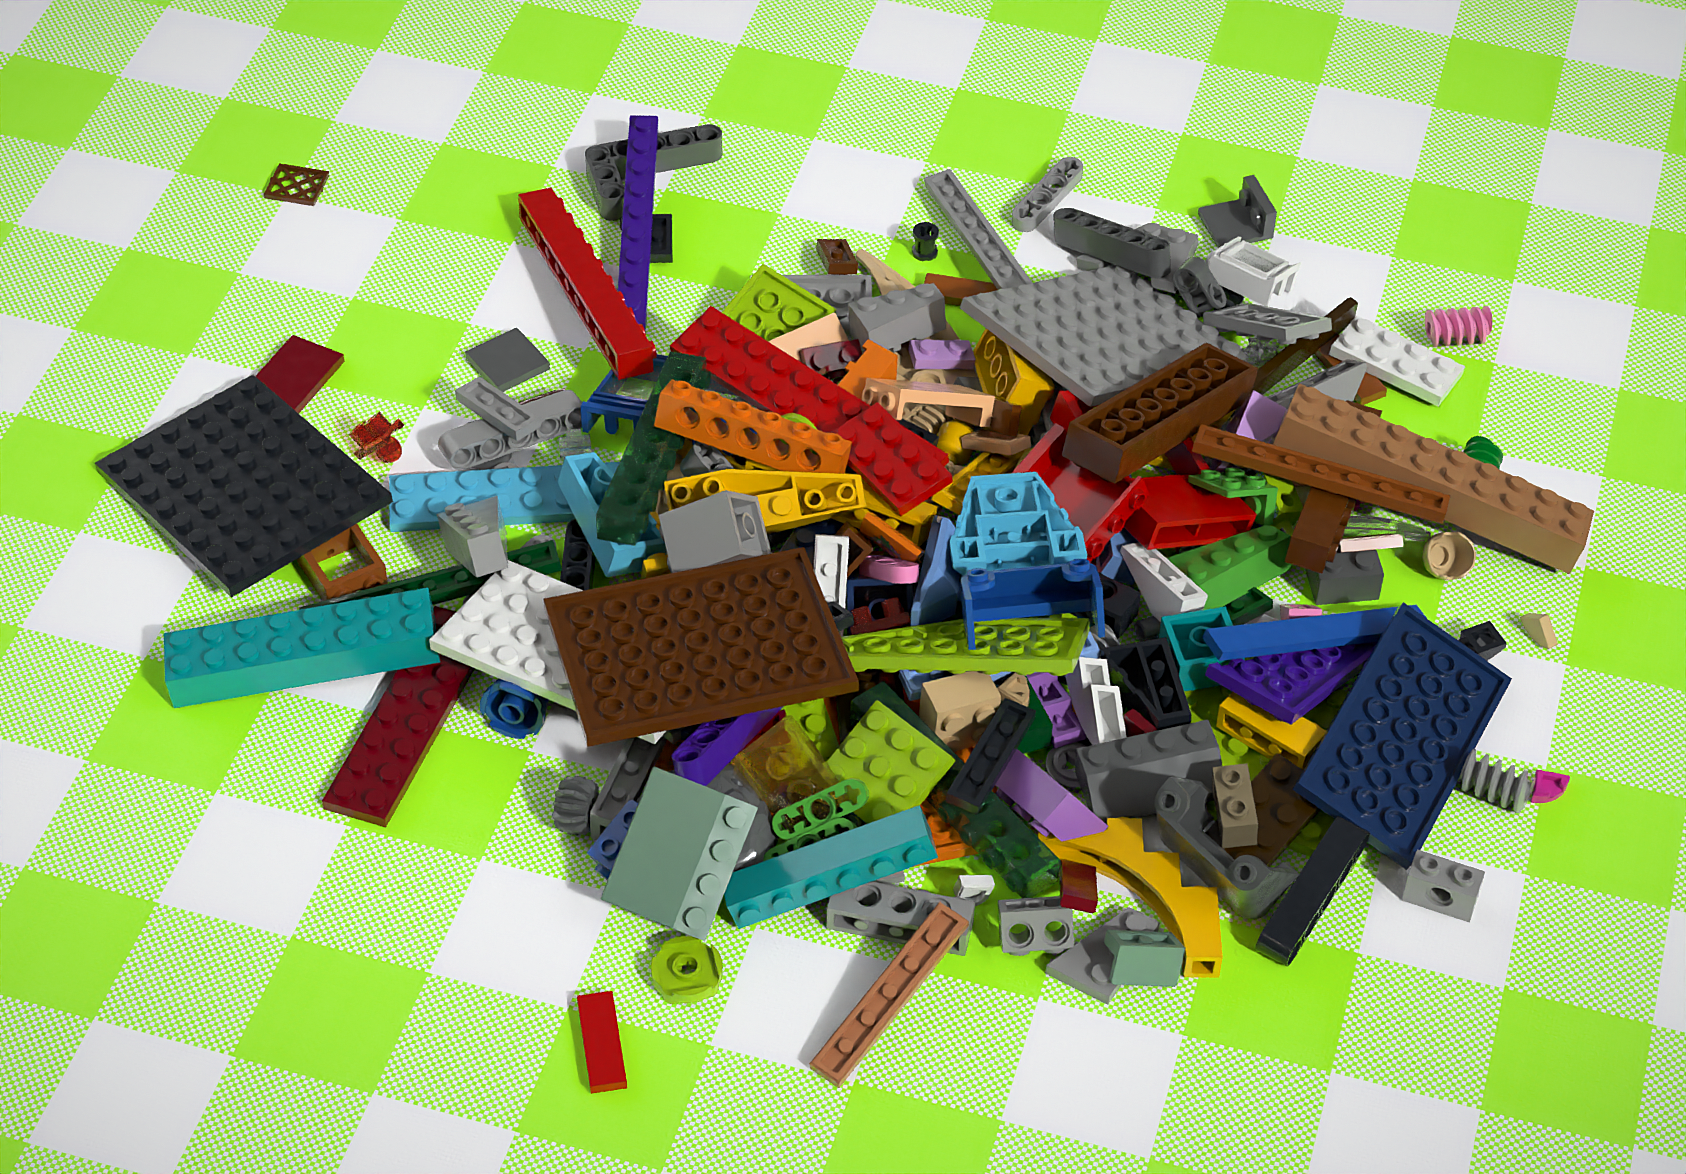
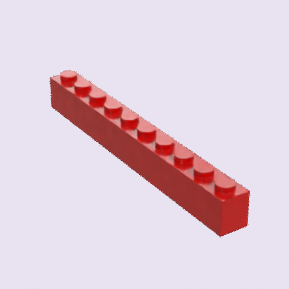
M552 187L518 194L519 218L617 379L621 380L653 372V359L657 357L654 342L647 339L643 325L638 324L635 320L633 309L627 307L622 292L616 290L612 276L606 274L601 259L595 257L591 243L585 241L582 229L576 227L572 213L567 212L563 199L557 197Z

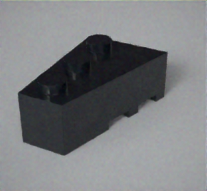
M1166 637L1101 648L1100 659H1107L1110 686L1119 687L1121 701L1129 711L1132 709L1136 710L1156 727V731L1191 723L1192 714Z

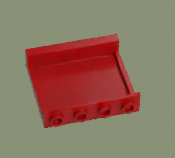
M1055 423L1012 473H1038L1054 494V501L1059 508H1064L1074 527L1078 526L1082 531L1087 551V560L1090 563L1093 558L1098 557L1102 553L1106 543L1113 535L1123 529L1126 520L1133 512L1144 505L1149 492L1142 477L1139 475L1135 480L1127 476L1114 484L1101 479L1099 475L1086 468L1076 466L1073 461L1063 457L1062 451L1067 432L1065 428Z

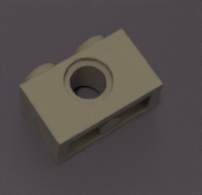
M1247 763L1212 767V792L1222 848L1257 845L1258 821Z

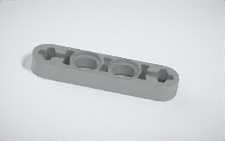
M1065 157L1059 160L1012 210V227L1019 232H1031L1036 229L1082 180V161L1075 157ZM1051 184H1057V185H1060V186H1062V187H1061V188H1051V187H1049V185H1051ZM1035 200H1043V201H1046L1047 203H1046V204H1036V203H1034L1033 201H1035Z

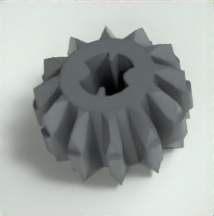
M567 776L564 780H561L558 790L555 792V801L553 802L554 811L552 817L554 818L555 828L561 832H566L568 835L575 836L579 834L586 835L590 831V812L600 794L598 793L599 787L597 783L581 776Z

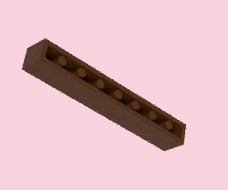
M1346 400L1351 406L1365 412L1374 413L1381 418L1382 410ZM1312 486L1292 534L1285 562L1322 574L1326 563L1334 562L1338 546L1342 541L1345 528L1348 525L1357 499L1340 494H1332Z

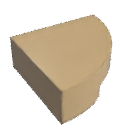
M1527 613L1520 617L1525 630L1538 645L1546 649L1558 645L1548 614Z
M1014 672L997 688L1001 695V700L1003 701L1005 698H1008L1028 707L1030 690L1027 679L1024 675H1018Z

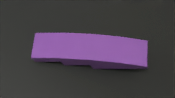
M1036 672L1026 675L1053 723L1051 738L1053 747L1058 748L1085 740L1086 734L1078 717L1072 710V700L1058 681V676H1053L1049 672Z

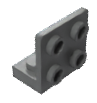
M1255 175L1243 177L1242 189L1239 190V199L1198 208V215L1218 248L1237 237H1242L1241 241L1244 240L1248 243L1274 237L1277 211Z

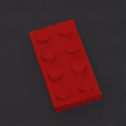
M878 402L830 432L852 442L847 464L858 475H861L862 479L900 517L953 483L951 473Z

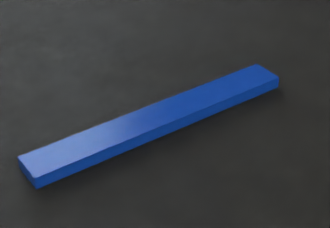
M1417 604L1409 605L1418 613L1426 617L1420 610V608L1417 606ZM1398 607L1206 629L1202 638L1218 661L1377 642Z

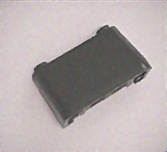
M1169 777L1158 790L1154 802L1161 841L1172 852L1179 853L1180 860L1208 887H1217L1218 896L1239 916L1253 920L1262 918L1300 874L1288 862H1282L1275 867H1268L1259 858L1251 855L1239 856L1234 860L1203 831L1214 818L1208 812L1206 806L1207 798L1213 792L1201 781Z

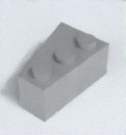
M934 283L919 284L915 288L903 291L894 290L886 295L873 298L864 297L856 302L848 303L850 335L853 339H859L863 353L865 350L862 346L868 339L887 350L890 349L894 353L901 350V344L911 339L922 340L946 329L944 296Z

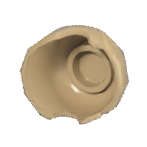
M1441 532L1432 535L1427 540L1423 548L1422 558L1426 570L1434 577L1442 580H1454L1465 577L1475 565L1476 551L1473 542L1460 532Z

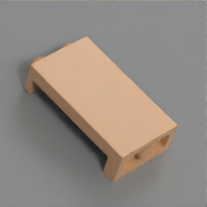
M867 378L862 393V400L870 406L878 402L896 420L902 419L903 408L906 402L946 405V416L980 427H990L995 396L961 385Z

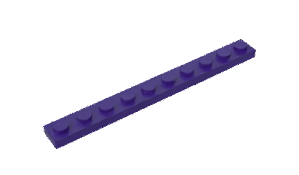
M630 115L618 291L622 292L625 304L633 309L635 320L638 324L643 325L646 334L659 117L655 115Z

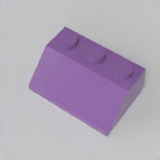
M1018 749L996 783L999 789L995 794L1010 807L1016 802L1017 804L1012 809L1029 822L1034 817L1035 819L1030 824L1045 837L1051 832L1059 840L1066 841L1104 832L1108 827L1076 797Z

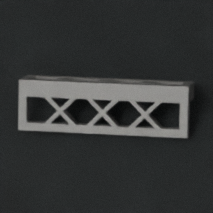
M664 736L655 744L639 737L626 740L590 812L591 839L597 840L628 801H637V798L640 797L652 768L655 766L667 742Z

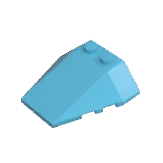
M1037 472L971 476L963 500V508L961 514L958 515L954 535L950 539L953 569L964 576L969 570L975 568L993 571L1066 564L1074 559H1087L1082 531L1078 526L1074 527L1068 519L1067 511L1064 508H1059L1054 501V494Z

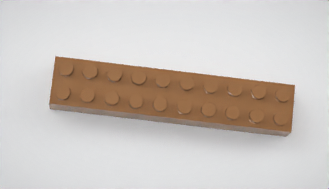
M1298 384L1272 444L1450 495L1444 518L1445 521L1567 574L1571 573L1587 543L1594 510L1586 505L1559 496L1550 489H1543L1529 483L1522 477L1508 474L1492 464L1483 463L1471 458L1462 451L1453 450L1441 445L1432 438H1425L1413 433L1404 426L1395 425L1383 420L1374 413L1362 411L1344 400L1325 395L1314 387Z

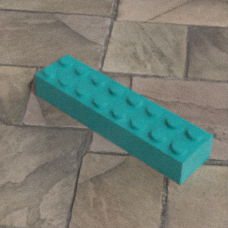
M423 588L163 633L165 683L173 707L180 708L439 663V653L431 650L429 639L437 632L429 589Z

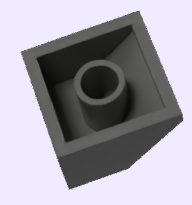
M1377 550L1337 552L1334 562H1327L1322 574L1305 569L1315 605L1379 600L1384 571Z

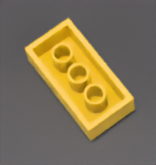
M985 328L973 351L975 357L974 365L983 393L993 395L997 399L1022 405L1018 433L1028 435L1032 426L1038 423L1041 410L1046 401H1049L1054 394L1055 386L1052 378Z

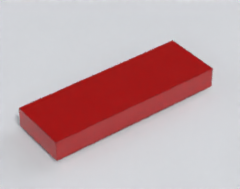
M613 991L577 995L591 1094L627 1089Z

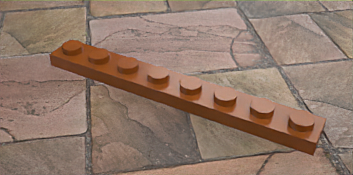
M1203 424L1200 425L1192 452L1202 454L1207 458H1216L1233 463L1238 467H1247L1264 472L1269 476H1278L1292 480L1300 485L1313 486L1332 494H1340L1357 499L1363 503L1389 508L1394 512H1403L1420 517L1425 521L1443 524L1450 500V495Z

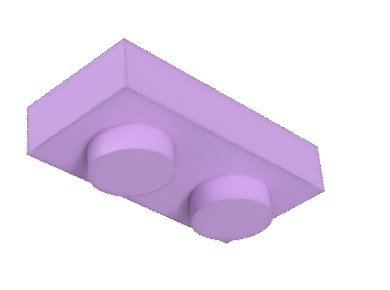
M910 340L908 350L914 369L974 368L975 357L969 340Z

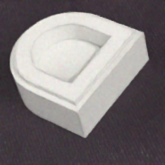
M959 875L953 891L955 897L974 901L975 906L988 899L995 883L992 875Z

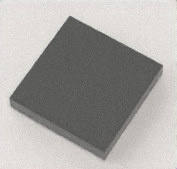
M517 327L465 351L466 360L485 381L502 392L550 370V362Z

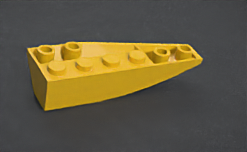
M724 469L664 482L669 511L725 490L757 496L767 534L867 508L862 477L857 474Z

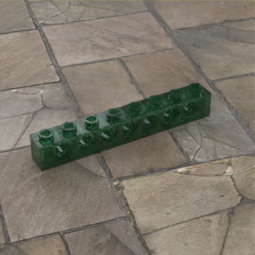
M669 352L596 513L597 539L635 546L640 534H645L648 527L649 513L656 510L659 491H664L668 470H673L676 461V451L683 448L685 440L684 436L654 426L660 393L671 380L685 381L693 387L707 390L710 385L711 372L706 370V357Z
M884 681L852 699L849 721L853 728L874 702L878 700L956 760L925 800L937 810L942 821L949 823L959 833L960 838L966 845L972 846L978 852L985 865L990 869H994L1004 879L1009 890L1017 893L1021 898H1033L1058 882L1061 860L993 791H991L978 815L946 802V794L965 763Z

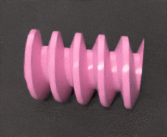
M1478 306L1471 307L1470 310L1462 307L1458 311L1454 308H1448L1446 312L1443 309H1436L1434 313L1431 310H1427L1425 312L1427 337L1431 339L1433 347H1438L1440 338L1443 339L1445 346H1450L1452 337H1454L1457 346L1462 345L1463 337H1466L1469 345H1473L1475 336H1478L1480 344H1485L1487 335L1492 331L1491 310L1489 306H1483L1482 309Z

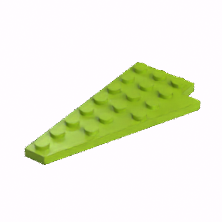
M1062 614L974 622L975 650H969L963 619L841 637L855 672L867 669H881L883 672L888 673L899 670H915L918 673L948 670L952 674H961L966 671H981L988 675L1000 672H1015L1018 675L1049 672L1053 676H1063L1073 673L1090 628L1089 618H1062Z

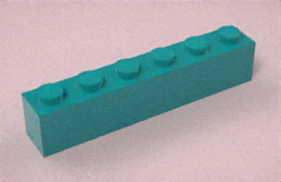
M919 805L732 873L725 890L726 906L738 929L936 859L938 855L930 826Z

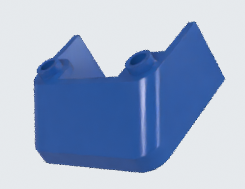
M1074 559L1066 564L993 571L975 568L969 570L961 578L962 617L969 650L976 649L974 622L1091 611L1098 637H1105L1103 588L1097 567L1089 563L1087 559Z

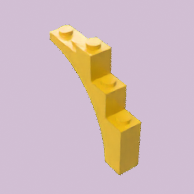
M1107 818L1106 825L1108 827L1104 832L1066 841L1059 840L1051 832L1047 837L1039 831L1037 832L1036 860L1061 862L1064 859L1096 866L1097 873L1115 880L1140 897L1157 914L1167 930L1172 932L1186 948L1181 966L1183 977L1219 978L1223 955L1217 887H1204L1200 885L1182 887L1179 853L1165 851L1144 852L1142 818Z

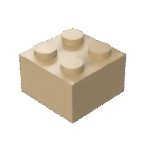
M968 671L922 683L917 726L919 732L948 754L976 746L1001 703V695L991 676L981 671Z

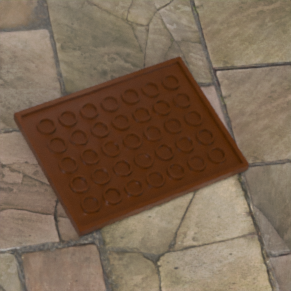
M804 547L543 599L544 610L587 747L859 691V680Z

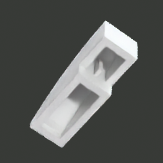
M1079 657L1073 673L1066 674V681L1073 707L1087 738L1092 745L1127 738L1119 687L1110 686L1107 659Z

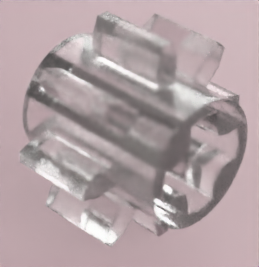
M1249 338V345L1241 348V351L1247 357L1244 361L1259 369L1278 354L1277 349L1279 346L1270 344V340Z
M581 428L566 429V436L558 437L560 460H564L565 456L591 453L590 434L582 435Z

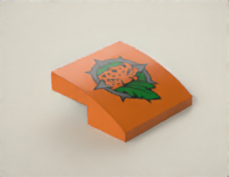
M867 512L859 532L890 556L920 565L921 561L919 559L925 553V550L873 512Z

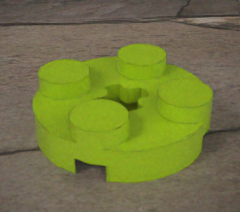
M680 936L666 941L661 946V951L657 953L656 957L654 954L651 960V979L655 989L662 994L665 1002L669 1004L695 1003L714 997L719 991V984L723 977V962L719 951L712 944L710 948L707 944L701 943V940L698 938ZM683 965H689L690 969H696L691 974L680 973Z

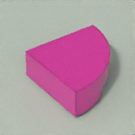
M1536 769L1534 778H1537L1532 790L1531 803H1548L1561 797L1568 787L1570 776Z

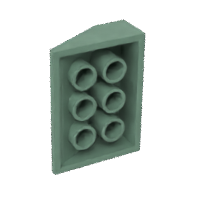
M653 766L600 899L705 941L758 807Z

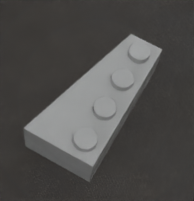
M498 496L465 506L463 503L452 504L445 507V512L437 514L446 551L474 576L480 577L508 568L506 552L507 531Z

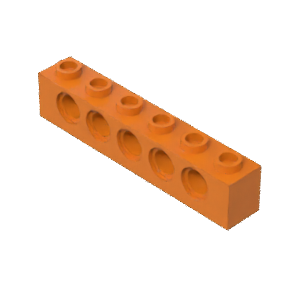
M671 380L661 391L654 422L655 427L788 472L845 474L852 445L851 441L843 439L838 434L825 433L812 428L806 423L793 422L782 418L777 413L753 408L746 402H736L722 397L717 392L698 389L685 381ZM810 449L815 451L817 455L813 454Z

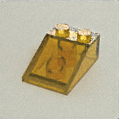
M792 715L784 717L731 760L760 798L766 802L767 807L774 816L779 810L840 783L812 740ZM835 791L830 792V795L836 800L838 808H840L839 804L850 800L847 793L836 798ZM816 799L812 803L811 811L816 818L825 819L830 813V806L826 800ZM803 805L799 806L802 814L793 818H789L787 814L784 815L785 821L781 825L785 829L789 828L792 833L795 832L794 825L806 820L807 827L811 826V823L805 817Z

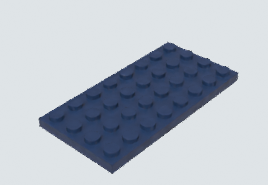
M1403 602L1392 616L1294 785L1293 790L1333 819L1341 816L1370 831L1368 843L1407 870L1412 865L1417 849L1421 850L1460 777L1469 753L1472 749L1476 748L1512 678Z

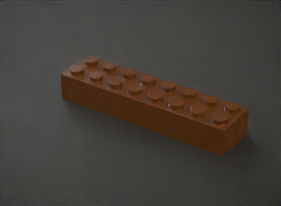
M1206 342L1069 422L1062 456L1073 461L1076 466L1086 468L1099 475L1101 479L1116 484L1198 433L1201 424L1209 426L1241 406L1252 393L1258 368Z

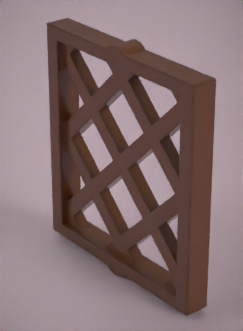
M279 163L273 177L270 178V183L264 192V198L315 206L330 176L329 171ZM284 171L287 176L278 179L280 173ZM303 174L306 179L297 182L295 177ZM322 178L320 184L316 185L314 180ZM290 179L293 184L284 187L282 182ZM306 183L311 184L312 187L305 190L301 187V185ZM277 184L280 189L271 192L274 185ZM293 188H297L299 190L298 193L290 195V193L288 192V190H291ZM316 191L312 198L307 195L310 192Z

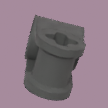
M1195 256L1190 257L1175 271L1173 275L1174 286L1187 304L1188 310L1195 313L1197 318L1203 317V313L1213 308L1220 309L1226 305L1224 290L1217 283L1203 259Z

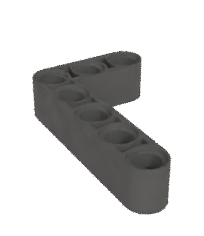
M705 124L658 133L656 173L713 163L720 160L723 156L721 128L713 124ZM628 139L593 145L585 151L586 178L600 215L608 221H617L623 216L625 188L622 180L625 179Z

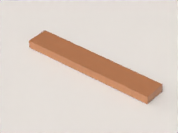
M939 902L809 1063L810 1069L837 1088H840L968 928L969 921Z

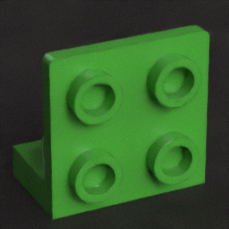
M1226 468L1225 472L1221 473L1215 470H1201V474L1188 476L1189 483L1227 498H1241L1257 513L1254 520L1255 523L1263 526L1273 525L1278 487L1265 483V478L1244 475L1245 471L1239 468Z

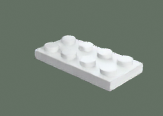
M1357 315L1332 344L1329 355L1342 361L1349 359L1366 362L1367 373L1438 407L1462 377L1465 366L1455 362L1453 359L1444 357L1424 345L1410 341L1396 332L1389 331Z

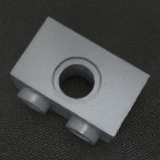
M1417 849L1407 876L1402 901L1470 923L1486 871Z

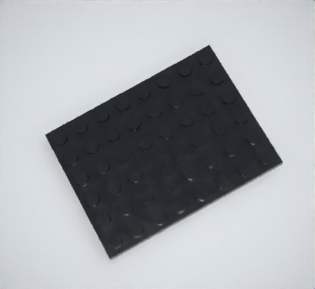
M254 375L241 380L230 388L214 395L212 398L95 462L97 472L231 598L393 502L392 494L389 490Z

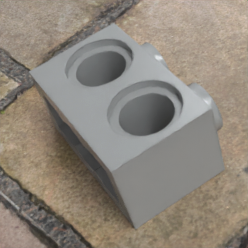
M1060 896L998 900L999 938L1003 953L1023 956L1029 954L1030 951L1044 950L1047 953H1061L1065 949L1074 948L1072 909L1061 907ZM1058 921L1062 923L1058 930L1048 931L1045 929L1050 922ZM1015 924L1027 926L1021 933L1009 931Z

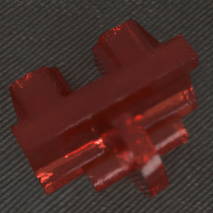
M380 411L374 414L367 422L365 420L360 422L349 433V436L359 445L354 455L361 460L375 451L377 457L384 463L397 461L402 455V447L399 441L392 437L391 434L402 429L404 426L403 422L398 418L390 423Z
M897 597L881 602L885 618L872 621L868 606L852 609L851 613L854 617L853 627H850L851 634L857 635L911 627L910 616L908 612H904V608Z

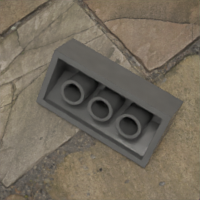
M1208 720L1077 748L1075 774L1088 809L1106 824L1107 818H1139L1156 814L1155 796L1169 777L1201 781L1212 791V767L1222 766L1219 745ZM1213 793L1207 798V802L1214 801Z

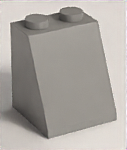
M725 490L659 515L661 524L659 531L666 545L668 553L667 565L671 573L771 554L757 496Z

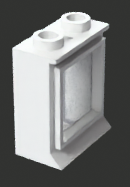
M1237 237L1216 250H1212L1206 259V263L1219 285L1264 306L1269 305L1272 294L1281 296L1284 290L1289 293L1293 290L1301 262L1290 265L1289 261L1244 240L1241 241L1242 237Z

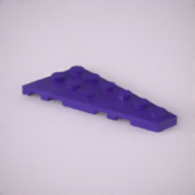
M1377 642L1255 656V658L1243 660L1242 658L1231 659L1229 665L1221 666L1218 662L1209 664L1205 676L1240 695L1248 703L1259 706L1273 714L1277 720L1292 725L1358 674Z

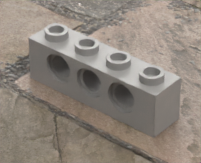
M871 881L830 896L827 906V929L906 944L936 905L941 902L969 921L968 928L948 951L950 954L965 956L974 923L975 902L961 897H949L933 894L926 890H913L898 887L891 883L882 884Z

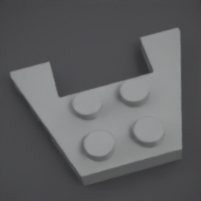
M1147 223L1136 228V230L1169 241L1171 273L1164 277H1151L1152 288L1175 293L1178 289L1174 286L1173 275L1188 258L1194 256L1199 245L1198 234L1185 232L1183 229L1160 226L1157 223ZM1087 254L1076 258L1077 268L1085 271L1109 267L1112 264Z

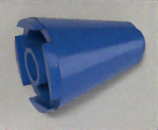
M498 678L483 693L480 700V712L482 716L486 713L491 720L489 725L495 731L507 737L524 739L526 735L533 734L534 736L538 734L543 727L549 699L525 690L516 684L514 685L512 682Z

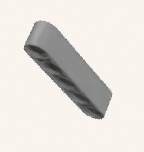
M563 390L523 404L522 406L540 417L541 427L519 441H515L485 419H480L442 434L438 440V448L455 470H464L582 428L580 405L583 402L572 390Z

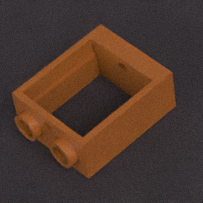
M358 524L296 559L322 601L388 584L386 566ZM356 547L368 566L329 581L318 563Z

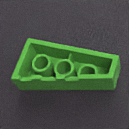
M1266 525L1168 557L1167 559L1208 595L1203 610L1219 608L1245 595L1249 589L1257 588L1292 569V564L1285 562L1291 535L1278 530L1274 526Z

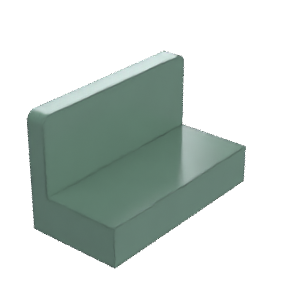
M1106 931L1104 943L1114 954L1109 977L1113 985L1175 987L1177 985L1186 948L1172 932Z

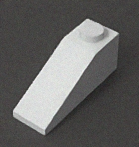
M1140 542L1121 547L1120 552L1152 615L1160 622L1163 616L1204 609L1208 595L1157 549L1147 550Z

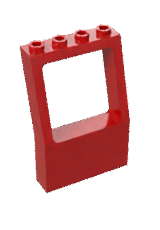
M1069 390L1059 391L1050 419L1053 424L1057 423L1065 428L1067 432L1069 422L1098 405L1090 407ZM1191 437L1164 453L1177 475L1142 478L1149 495L1144 505L1135 510L1126 520L1124 528L1147 550L1212 544L1251 530L1257 513L1241 498H1227L1188 482L1189 475L1201 474V470H1211L1201 454L1192 452L1194 442Z

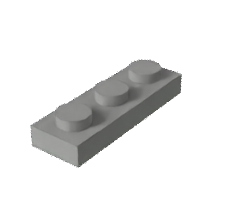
M477 377L455 390L458 402L515 441H519L541 427L539 416L481 377Z

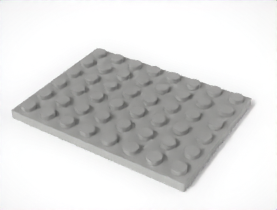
M1118 265L964 297L960 306L961 310L1090 407L1102 404L1206 342L1247 363L1250 358L1248 354L1241 350L1238 344L1228 341L1221 336L1216 328L1204 325L1202 321L1197 319L1195 313L1185 310L1175 303L1174 298L1161 293L1156 288H1152L1150 281L1142 279L1132 270Z

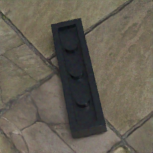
M1008 698L1003 700L946 794V802L978 815L1034 722L1036 710Z

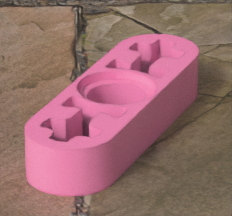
M868 555L859 565V574L890 583H915L919 581V564L886 555Z

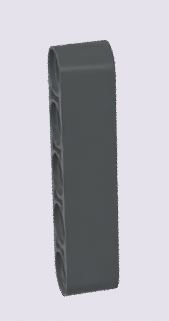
M1061 208L1054 212V236L1057 244L1149 277L1159 278L1171 273L1169 241L1075 208Z

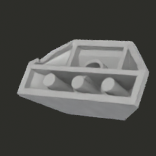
M1347 359L1267 398L1285 407L1287 410L1300 383L1307 387H1314L1332 398L1353 402L1367 370L1366 362Z

